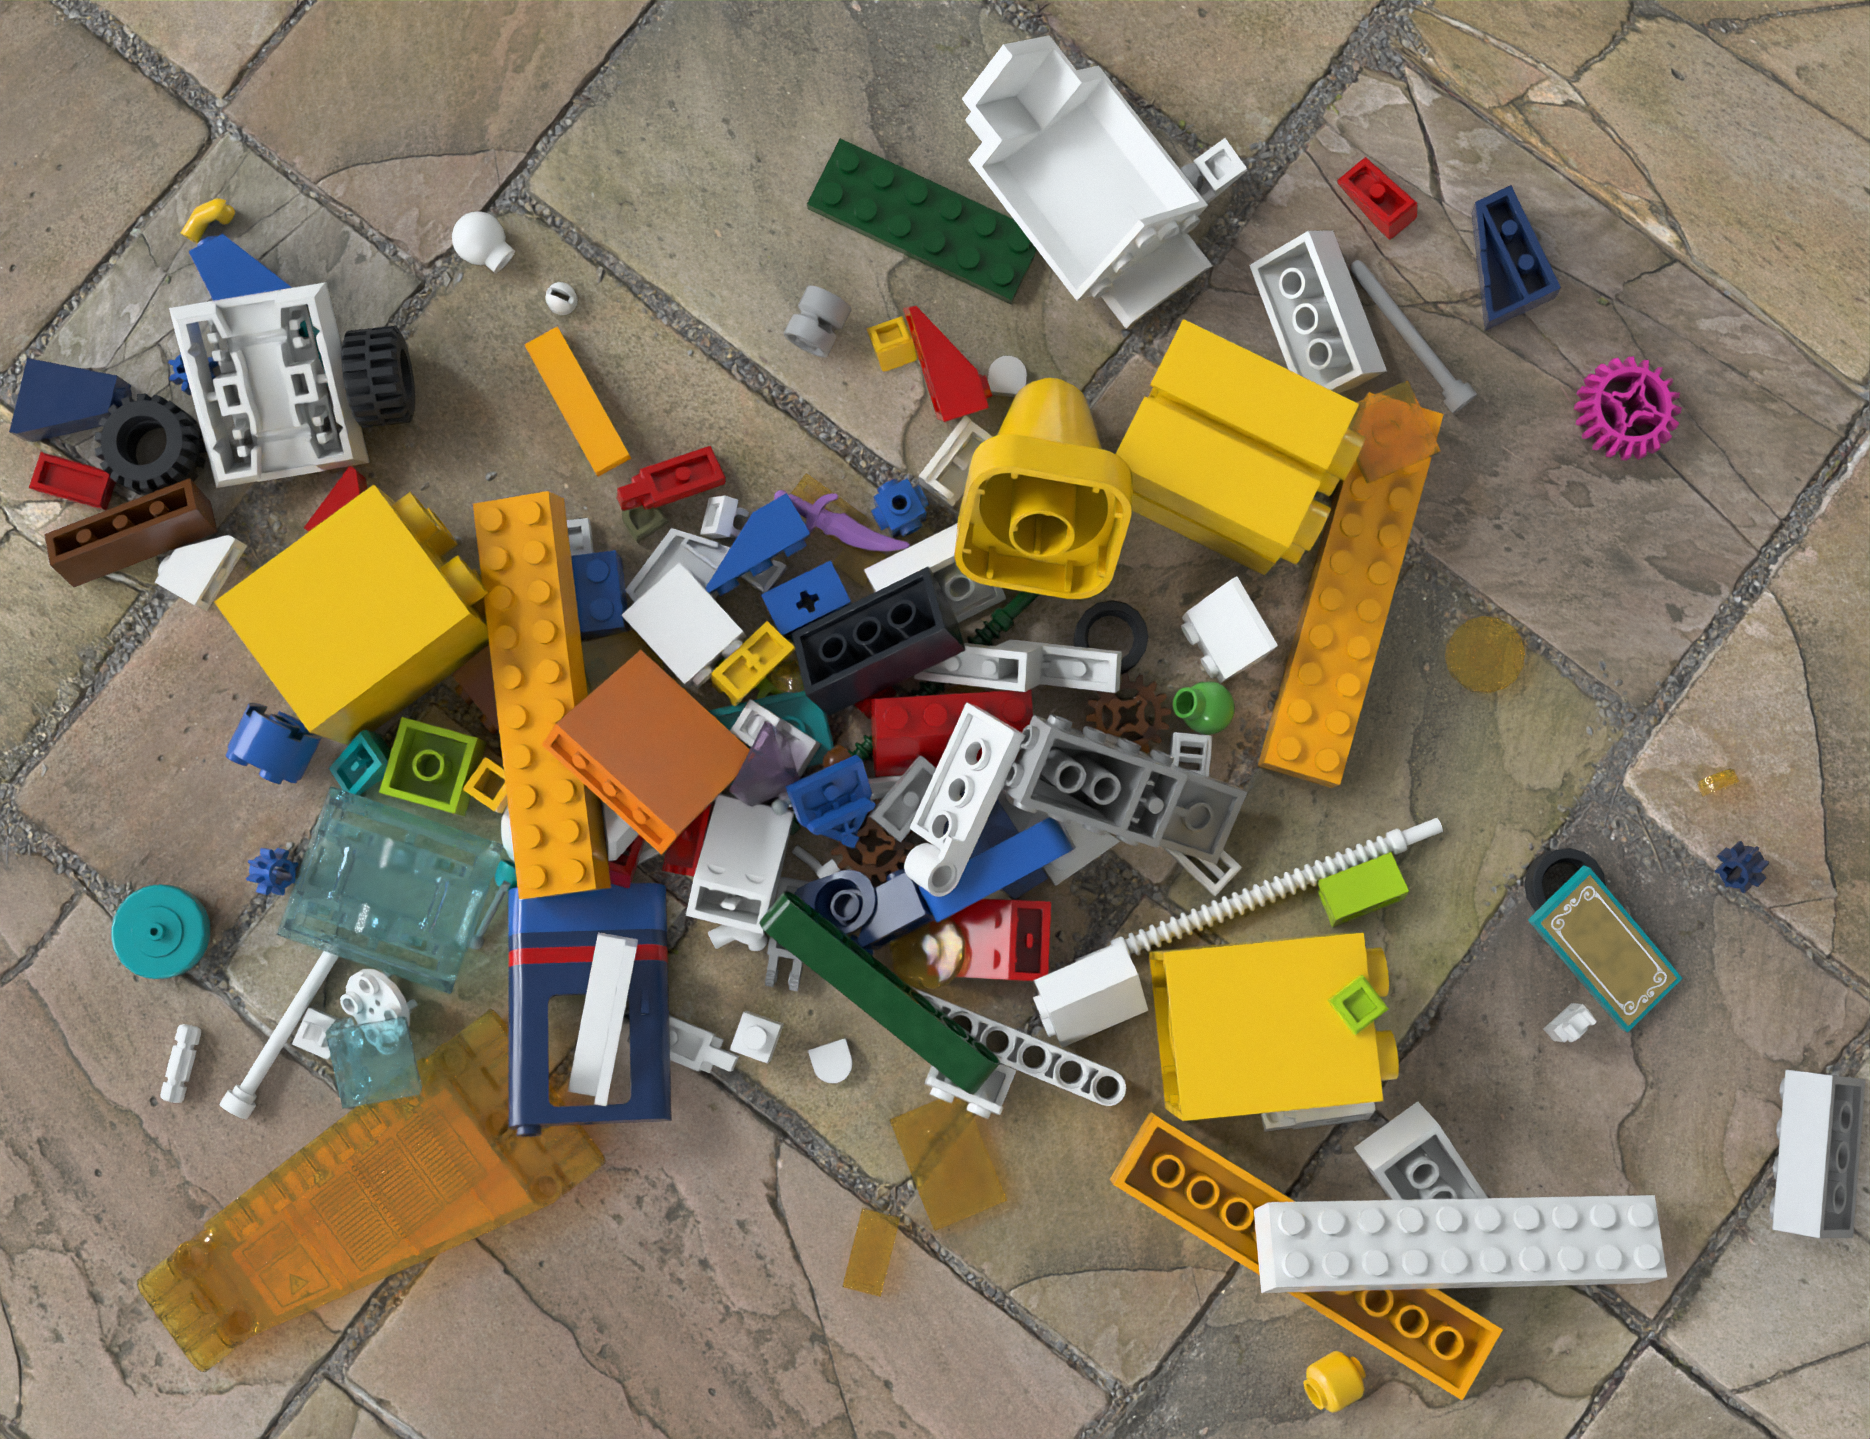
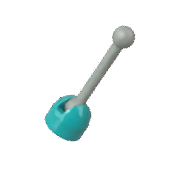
M501 859L495 870L494 878L499 890L476 934L468 939V945L473 950H478L483 946V936L505 893L512 888L518 887L515 864L512 861Z

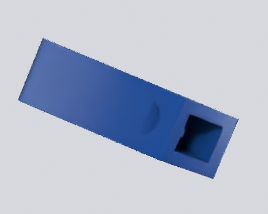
M787 493L751 514L707 584L706 590L709 594L717 591L719 596H722L740 585L737 578L750 571L753 577L774 566L771 561L773 557L782 552L789 557L807 546L804 539L810 537V532Z

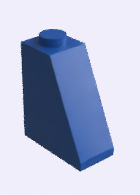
M224 234L206 237L198 243L197 247L188 251L213 301L292 288Z

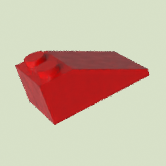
M916 305L903 308L937 419L946 422L989 408L986 399L991 398L992 393L986 375L978 374L977 369Z

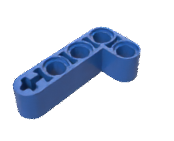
M1048 817L968 860L958 884L949 894L937 897L921 886L918 888L936 922H939L1071 852L1076 846L1064 824Z

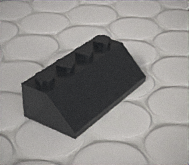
M928 566L792 633L805 694L828 716L966 651L957 618L932 570Z

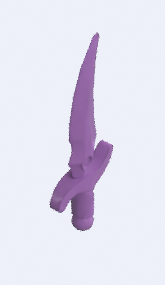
M784 490L777 491L774 495V500L787 492ZM793 494L788 495L799 515L807 518L805 525L810 533L815 527L823 530L825 535H835L848 545L872 551L888 552L906 549L910 546L908 542L874 532L845 513L838 514L826 510L827 504L838 500L839 496L837 494L824 495L817 499L814 504L804 501Z

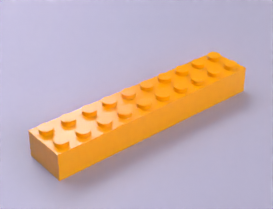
M1370 392L1360 403L1353 431L1365 436L1366 439L1347 477L1344 480H1339L1335 490L1331 511L1316 557L1258 767L1329 788H1334L1341 784L1444 414Z
M546 491L473 503L481 579L483 586L488 592L484 596L519 899L542 898L611 888L601 800L542 746V743L555 724L588 696L564 498Z
M1152 1112L1148 1114L1110 1178L1114 1186L1258 1275L1260 1273L1254 1209L1268 1202H1296ZM1439 1289L1287 1292L1460 1400L1464 1399L1503 1329Z

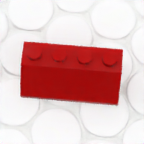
M1030 689L1026 692L1004 690L870 699L875 777L903 775L919 756H923L937 769L966 703L980 707L1022 733L1033 717L1032 690ZM982 747L976 756L978 762L982 756Z

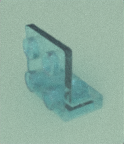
M352 1016L336 1019L325 1032L342 1109L419 1095L421 1093L422 1085L406 1017L402 1016L354 1025Z

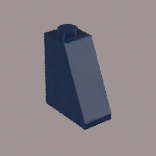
M27 358L9 432L24 441L36 442L102 427L98 423L102 417L106 419L110 417L111 413L108 409L113 404L121 407L123 405L121 399L128 396L132 398L131 385L117 375Z

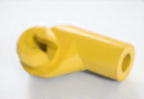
M220 198L197 206L180 234L198 244L209 223L216 219L221 224H229L235 215V209L231 205H227L226 200Z

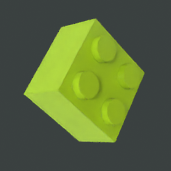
M402 717L379 793L465 816L471 795L465 792L463 787L480 765L487 742L477 737Z

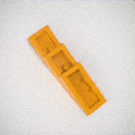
M558 326L524 344L597 477L632 459Z

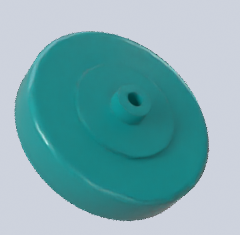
M163 884L146 886L129 895L117 909L111 927L113 949L120 962L134 974L148 979L174 978L191 970L205 954L211 934L210 920L200 900L191 892L181 887Z

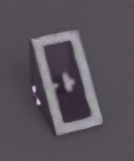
M764 722L729 790L734 796L750 807L786 792L785 786L800 780L788 739L772 723Z

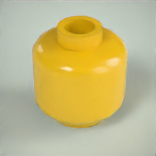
M1333 1351L1307 1367V1379L1304 1380L1303 1384L1309 1399L1318 1409L1325 1408L1329 1412L1335 1413L1363 1396V1379L1366 1378L1363 1366L1355 1357L1349 1358L1340 1351Z

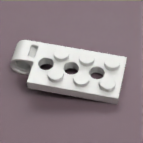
M966 703L910 826L912 831L931 844L923 843L910 851L904 865L905 873L911 880L937 897L949 894L958 884L1007 778L1012 763L1019 752L1020 744L1026 736L980 707ZM982 747V756L978 762L976 756ZM965 784V793L964 796L961 798L960 790L962 786ZM947 820H948V821H949L948 831L946 832L945 835H943V828H944L945 823H946Z

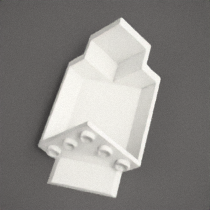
M1050 36L1003 44L962 98L971 110L965 121L982 141V144L969 161L1076 301L1093 296L1094 299L1102 297L1127 329L1213 266L1188 235L1200 223L1198 216L1207 208L1208 204L1099 66L1076 70ZM1129 206L1132 207L1140 219L1135 225L1129 217L1124 218L1120 215Z

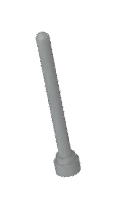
M1360 260L1352 262L1350 265L1351 273L1444 389L1442 395L1446 399L1443 402L1452 414L1471 402L1478 395L1468 382L1464 384L1461 379L1456 380L1366 265Z

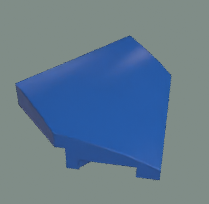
M857 755L785 786L796 818L802 826L807 827L812 834H821L840 841L843 845L851 848L855 847L859 839L856 834L867 812L873 810L876 805L870 799L873 793L863 761Z

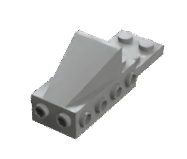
M1050 714L1047 720L1033 715L1030 724L1022 731L1026 736L1020 744L1019 752L1012 763L1003 788L1015 799L1013 804L1016 807L1031 813H1036L1037 809L1047 812L1049 817L1065 824H1070L1071 821L1081 823L1082 827L1099 835L1109 832L1115 834L1117 839L1133 846H1138L1139 842L1156 848L1162 846L1217 864L1247 795L1246 791L1240 787L1172 764L1174 757L1162 751L1152 749L1151 753L1147 754L1139 751L1140 745L1124 738L1105 734L1095 728L1084 726L1083 731L1071 728L1072 722L1060 716Z

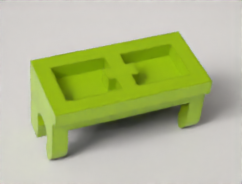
M1391 852L1318 880L1320 890H1317L1332 928L1402 901L1409 892Z

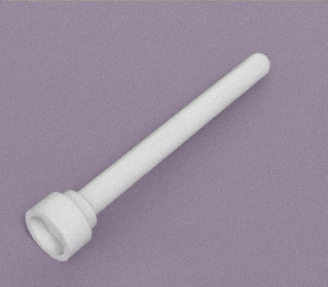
M329 946L323 951L242 1084L236 1085L233 1090H228L219 1104L223 1109L245 1120L249 1118L256 1107L254 1103L257 1097L254 1094L338 959L339 950L336 947Z

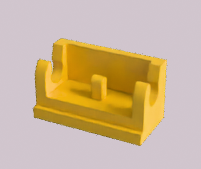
M766 621L711 673L712 687L719 693L724 691L731 699V704L737 706L753 688L792 654L795 647Z

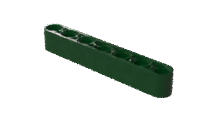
M783 891L759 921L762 929L770 937L965 1092L974 1095L1000 1065L997 1056L984 1044L792 892Z

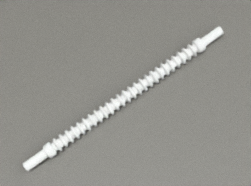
M1434 818L1404 831L1394 829L1386 833V838L1377 836L1374 843L1371 840H1367L1364 847L1361 844H1357L1354 851L1351 848H1346L1344 855L1336 852L1333 859L1330 856H1326L1323 863L1315 860V866L1311 867L1309 864H1305L1303 871L1295 868L1294 874L1290 875L1288 872H1285L1282 879L1274 876V882L1269 883L1267 880H1264L1262 887L1254 884L1253 890L1248 891L1247 888H1244L1241 895L1233 892L1231 899L1223 896L1221 903L1213 900L1211 902L1212 906L1207 907L1203 904L1200 911H1196L1193 908L1190 915L1186 916L1185 913H1181V918L1177 920L1175 917H1170L1169 923L1166 924L1164 921H1160V926L1157 928L1154 925H1150L1149 931L1145 932L1143 929H1139V934L1136 936L1133 933H1129L1128 939L1123 937L1113 939L1110 946L1075 959V962L1123 942L1130 958L1132 953L1139 956L1142 949H1146L1149 952L1152 945L1161 947V942L1165 940L1167 943H1171L1172 937L1176 936L1178 939H1182L1183 933L1187 932L1188 935H1192V930L1195 928L1198 931H1202L1205 924L1213 927V921L1218 920L1219 923H1223L1225 916L1233 919L1234 913L1239 912L1240 915H1243L1246 908L1254 911L1256 904L1264 907L1266 900L1274 903L1277 896L1285 899L1287 892L1295 895L1297 888L1305 891L1308 884L1315 887L1318 880L1390 852H1393L1395 855L1405 852L1408 845L1443 832L1442 825L1438 818Z

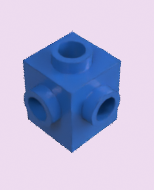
M908 478L901 482L898 479H892L877 489L878 494L873 496L876 508L872 509L871 513L881 531L887 528L892 538L900 534L906 537L923 527L922 523L926 521V511L924 508L929 506V503L919 485L912 487ZM905 499L907 506L903 510H896L892 506V504Z

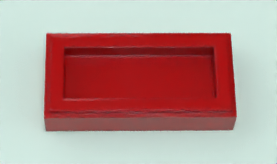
M40 452L29 489L106 511L116 482L103 469Z

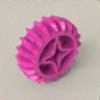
M1634 356L1626 358L1623 364L1619 358L1612 359L1608 366L1600 364L1595 368V374L1590 373L1585 377L1584 383L1586 386H1582L1577 391L1576 395L1582 401H1578L1574 405L1573 410L1584 413V415L1576 420L1575 425L1587 426L1588 430L1582 434V439H1589L1593 436L1596 439L1592 446L1593 450L1597 451L1602 446H1606V458H1611L1619 452L1621 461H1627L1631 458L1632 454L1636 459H1642L1647 455V451L1654 454L1660 450V443L1666 444L1672 438L1669 431L1678 428L1679 422L1673 417L1681 413L1682 407L1674 405L1672 402L1679 398L1680 392H1669L1668 387L1672 385L1673 379L1667 378L1663 381L1659 377L1662 374L1663 367H1657L1655 370L1650 371L1649 359L1643 360L1638 366ZM1610 383H1630L1623 393L1603 391L1606 385ZM1644 393H1646V394L1648 395V397H1649L1650 400H1651L1652 405H1651L1650 403H1648V401H1647L1646 398H1645ZM1627 400V404L1631 407L1629 410L1633 411L1628 417V413L1624 411L1626 407H1622V404ZM1602 412L1610 418L1611 425L1606 422ZM1632 424L1651 426L1649 432L1645 435H1625L1626 430Z

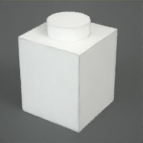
M745 1011L742 1014L730 1050L769 1063L784 1023Z

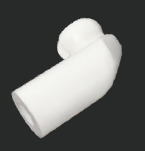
M721 925L708 932L716 949L737 940L748 944L751 951H760L768 943L765 932L758 934L726 925Z

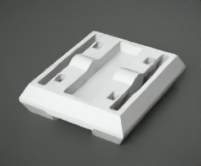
M327 282L169 308L216 488L369 463L362 428L354 418L346 396L341 361L342 345ZM306 304H308L313 326L320 330L316 336V341L321 353L325 373L319 359ZM207 320L210 332L207 334L210 344L214 343L215 351H212L213 360L219 362L221 374L214 378L213 381L198 323ZM304 320L309 334L308 337L300 336L298 331L300 323ZM220 335L222 338L227 339L229 350H220ZM326 383H328V386H329V390H330V394H331V398H332V402H333V406H334L333 411H334V415H335L336 422H337L338 424H340L341 426H343V429H342L341 432L339 433L342 446H340V441H339V437H338V433H337V429H336V425H335V421H334V417H333V413H332V409H331V405H330V400H329V396H328V392H327V385H326ZM232 415L235 428L232 430L234 439L239 440L240 446L237 447L239 457H243L244 462H234L222 416ZM329 416L332 431L323 432L324 418ZM250 429L253 444L245 445L243 439L244 432Z

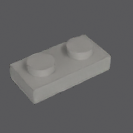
M919 756L868 816L897 841L901 842L911 831V823L936 768L923 756Z

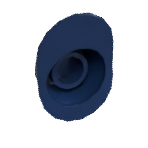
M850 869L809 882L798 888L794 893L845 934L857 931L865 925L872 916L876 904L875 888L870 879L861 872Z

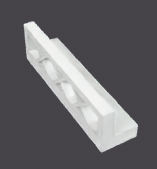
M599 932L568 1092L596 1096L594 1104L606 1106L638 939Z

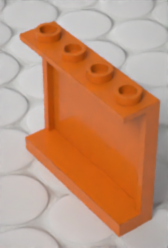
M642 650L636 653L559 720L542 743L545 749L661 855L736 778L738 779L757 757L741 740L732 734L714 715L708 712L687 690L681 687Z

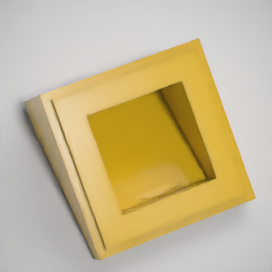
M902 316L867 328V333L883 372L917 360L912 337Z

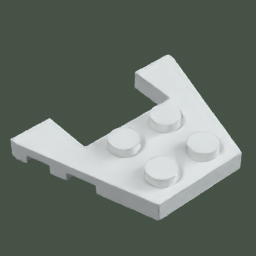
M671 528L625 590L635 603L679 562L706 590L707 584L730 547ZM773 560L774 566L753 577L749 571L742 575L741 578L762 593H765L775 586L787 570V566L782 562ZM715 591L709 595L713 599H715L718 595V592Z

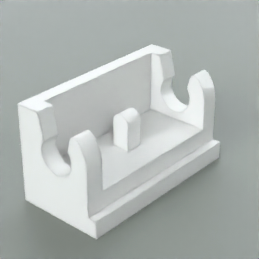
M965 415L921 472L919 484L953 509L964 494L971 459L975 450L981 443L992 438V436Z

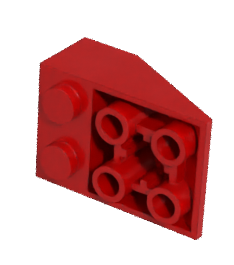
M981 899L939 922H936V920L932 921L929 976L1034 981L1048 975L1051 902Z

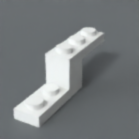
M1011 639L997 646L964 643L966 651L914 675V679L1020 692H1026L1039 684L1115 693L1120 690L1122 652Z

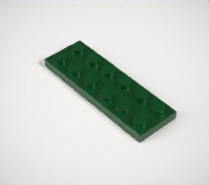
M841 138L807 202L808 210L1009 304H1012L1038 251L1014 219Z

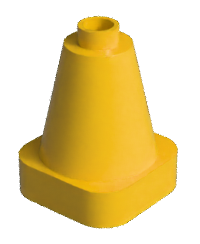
M1044 378L1025 385L1015 395L997 436L987 439L975 450L971 459L959 512L954 552L957 567L969 579L988 586L1065 599L1092 597L1102 592L1112 581L1131 520L1133 478L1129 466L1121 457L1101 448L1087 399L1077 387L1058 378Z

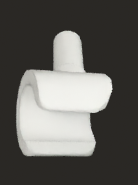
M799 845L792 852L809 865L819 878L841 871L833 859L822 866L817 859Z

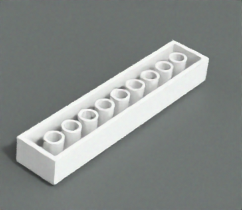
M1655 1195L1268 1202L1254 1209L1261 1293L1638 1284L1667 1278Z

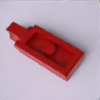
M707 446L640 469L639 474L631 477V484L617 488L616 499L622 511L637 508L643 505L644 510L655 509L724 485L726 477L712 447Z

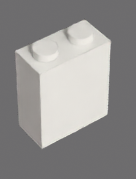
M680 562L622 614L623 618L688 688L694 683L697 687L704 684L714 671L712 667L723 657L727 659L743 644L741 641L746 637L743 630Z
M1123 942L1034 980L1039 995L1033 997V1000L1040 1014V1019L1048 1037L1056 1034L1061 1048L1148 1011L1139 975Z

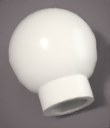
M476 211L465 214L456 222L453 228L452 243L454 249L462 259L471 264L486 265L494 273H497L507 265L515 253V250L505 242L506 236L503 227L494 216L488 213Z

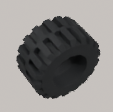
M394 325L346 331L341 350L342 373L347 400L361 428L410 423L415 411V384L408 347L400 330Z
M146 393L137 394V401L128 396L121 399L123 404L121 407L113 404L108 409L111 413L108 419L101 418L98 424L103 427L102 433L95 432L94 439L101 444V447L95 448L96 457L103 460L100 466L106 473L111 475L110 478L139 495L153 493L189 478L195 482L199 476L194 473L197 466L204 467L206 460L200 457V453L207 451L205 443L200 440L203 437L201 428L195 425L197 421L170 400L167 401L158 395H153L151 398ZM164 428L167 443L162 455L150 464L139 465L136 459V448L139 440L144 434L153 429Z

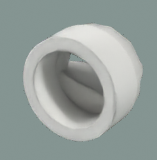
M557 282L552 284L546 291V303L555 314L567 315L576 308L578 302L577 295L569 284ZM559 292L570 298L567 302L553 294Z

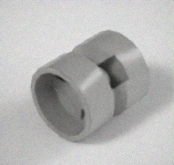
M810 285L807 286L798 304L801 313L792 316L783 334L788 341L802 350L818 357L826 358L837 340L834 331L843 328L851 312V307L835 294Z

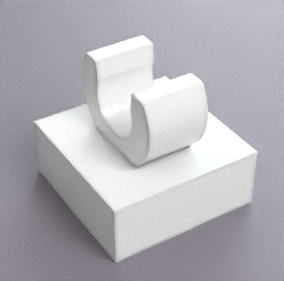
M725 495L711 497L708 499L700 535L713 539L738 537L741 530L734 528V517L745 518L748 517L749 512L744 508H737V499Z
M310 1007L306 1011L292 1045L327 1060L332 1059L348 1022Z

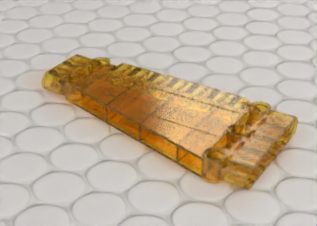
M490 1008L450 1040L439 1045L428 1057H422L411 1064L214 1215L203 1225L204 1229L191 1239L181 1243L174 1252L137 1280V1286L144 1299L188 1360L199 1371L207 1372L254 1335L555 1203L606 1164V1159L582 1125L549 1126L548 1128L541 1129V1136L518 1137L517 1130L509 1129V1127L505 1133L494 1129L492 1118L496 1112L504 1113L509 1119L508 1026ZM450 1048L456 1049L462 1056L461 1065L457 1070L451 1069L445 1061L446 1053ZM549 1082L550 1104L556 1107L567 1106ZM547 1175L555 1180L557 1190L554 1196H548L541 1192L539 1181L542 1176ZM194 1246L199 1247L204 1254L202 1265H198L192 1260L191 1251ZM239 1311H244L249 1315L251 1319L250 1329H244L239 1325L237 1319Z

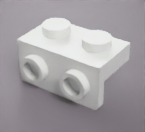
M1000 1064L974 1095L962 1090L933 1066H931L924 1084L932 1087L930 1095L951 1104L954 1097L969 1103L967 1111L989 1119L991 1113L1001 1115L1002 1105L1016 1070Z

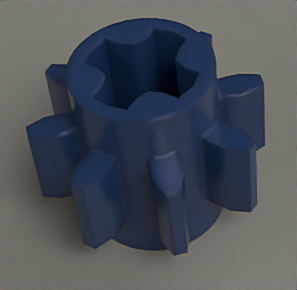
M1738 841L1731 849L1726 847L1717 856L1723 863L1715 869V873L1720 874L1726 888H1740L1742 893H1746L1752 885L1759 887L1767 878L1762 871L1769 865V861L1764 860L1758 846H1744L1742 841Z

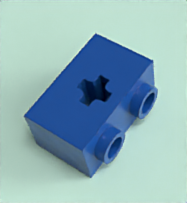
M831 560L761 594L779 633L786 639L791 638L792 642H794L793 632L852 604ZM809 596L811 601L819 599V601L814 603L815 611L809 613L806 608L798 610L803 606L802 599Z

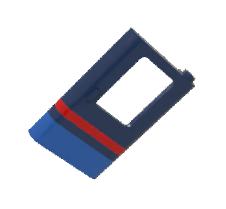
M631 883L630 888H624L611 884V888L533 899H519L518 887L508 891L509 1129L517 1130L518 1137L541 1136V1129L548 1128L549 1126L672 1121L665 885L657 883ZM598 932L638 939L627 996L629 999L630 1100L624 1104H609L606 1106L556 1107L551 1105L549 1102V1000L554 996L586 995Z

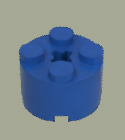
M249 703L227 746L228 751L225 756L237 764L247 766L249 763L261 769L259 775L270 782L281 784L283 780L291 783H297L298 780L302 779L322 736L310 733L300 720L279 711L278 714L268 715L265 714L267 706Z

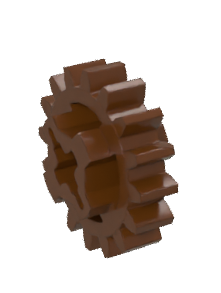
M1123 672L1120 690L1135 689L1138 692L1133 697L1121 698L1112 692L1096 691L1100 696L1099 700L1089 699L1088 705L1095 708L1096 711L1086 715V721L1096 722L1097 726L1094 727L1095 729L1120 737L1124 732L1136 731L1142 736L1129 741L1140 745L1142 750L1148 753L1150 752L1148 744L1150 740L1159 744L1162 742L1160 735L1157 733L1158 730H1169V724L1162 720V716L1171 714V709L1161 707L1160 703L1167 698V695L1165 693L1155 695L1156 681H1152L1146 686L1143 684V674L1139 673L1135 681H1130L1128 673ZM1150 700L1155 709L1153 725L1144 717V708ZM1138 701H1141L1137 705L1135 712L1138 720L1136 722L1127 720L1116 728L1120 724L1122 717L1119 709L1122 706L1129 709L1132 705L1135 706ZM1104 704L1113 713V721L1108 728L1105 727L1102 719Z
M879 799L874 800L875 807L880 803ZM873 810L868 811L866 816H868ZM870 816L867 818V825L859 830L856 835L859 839H862V837H869L870 831H876L879 839L891 844L876 846L874 852L870 853L865 844L857 841L855 847L863 855L862 866L853 861L845 845L840 841L830 838L835 842H839V847L831 850L832 856L842 855L843 860L838 864L840 870L850 866L852 870L861 872L870 881L872 880V875H878L882 883L886 882V872L891 871L893 873L898 871L899 869L896 865L899 862L905 864L907 856L904 855V851L914 848V844L907 842L905 838L899 842L893 836H888ZM911 830L906 836L912 834L913 831ZM886 851L896 852L895 856L887 864L877 867L878 858Z

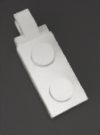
M669 1015L670 1060L698 1072L702 1070L710 1073L713 1065L730 1072L734 1070L739 1056L720 1048L723 1039L715 1036L716 1034ZM630 1034L626 1041L628 1043H630Z
M1370 1102L1261 1113L1264 1131L1293 1128L1294 1130L1369 1120L1375 1112V1104Z

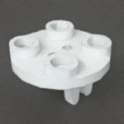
M362 969L349 978L346 985V993L340 998L342 1008L347 1014L355 1018L372 1044L379 1046L384 1042H393L406 1034L410 1025L411 1010L416 1008L418 1004L414 999L406 1003L397 985L390 980L393 973L389 969L382 973L375 969Z

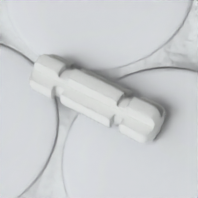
M182 1024L177 1029L175 1040L178 1043L173 1045L165 1077H168V1081L163 1082L160 1094L161 1098L165 1101L181 1103L184 1100L187 1087H184V1083L189 1081L197 1051L193 1048L194 1045L199 1044L201 1029L196 1026Z

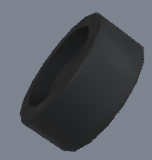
M1114 600L1096 603L1087 609L1078 621L1073 639L1074 646L1090 648L1088 642L1089 629L1100 618L1107 616L1121 618L1132 629L1134 638L1131 650L1126 656L1121 658L1120 674H1123V672H1127L1135 667L1146 651L1149 638L1146 622L1140 613L1127 603Z
M1572 848L1547 851L1537 857L1528 868L1524 882L1526 898L1536 912L1547 901L1543 893V878L1548 869L1557 863L1566 862L1574 864L1579 869L1583 865L1592 869L1606 886L1604 872L1597 861L1584 851Z

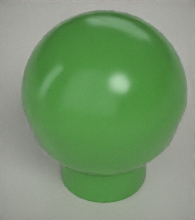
M1207 681L1196 683L1190 688L1180 689L1174 697L1173 709L1178 717L1183 718L1189 728L1203 735H1211L1221 732L1230 724L1234 716L1235 704L1231 693L1226 687L1217 682Z

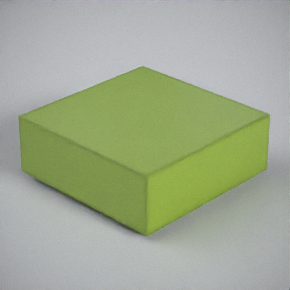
M1363 975L1358 976L1327 1000L1355 1035L1389 1010Z

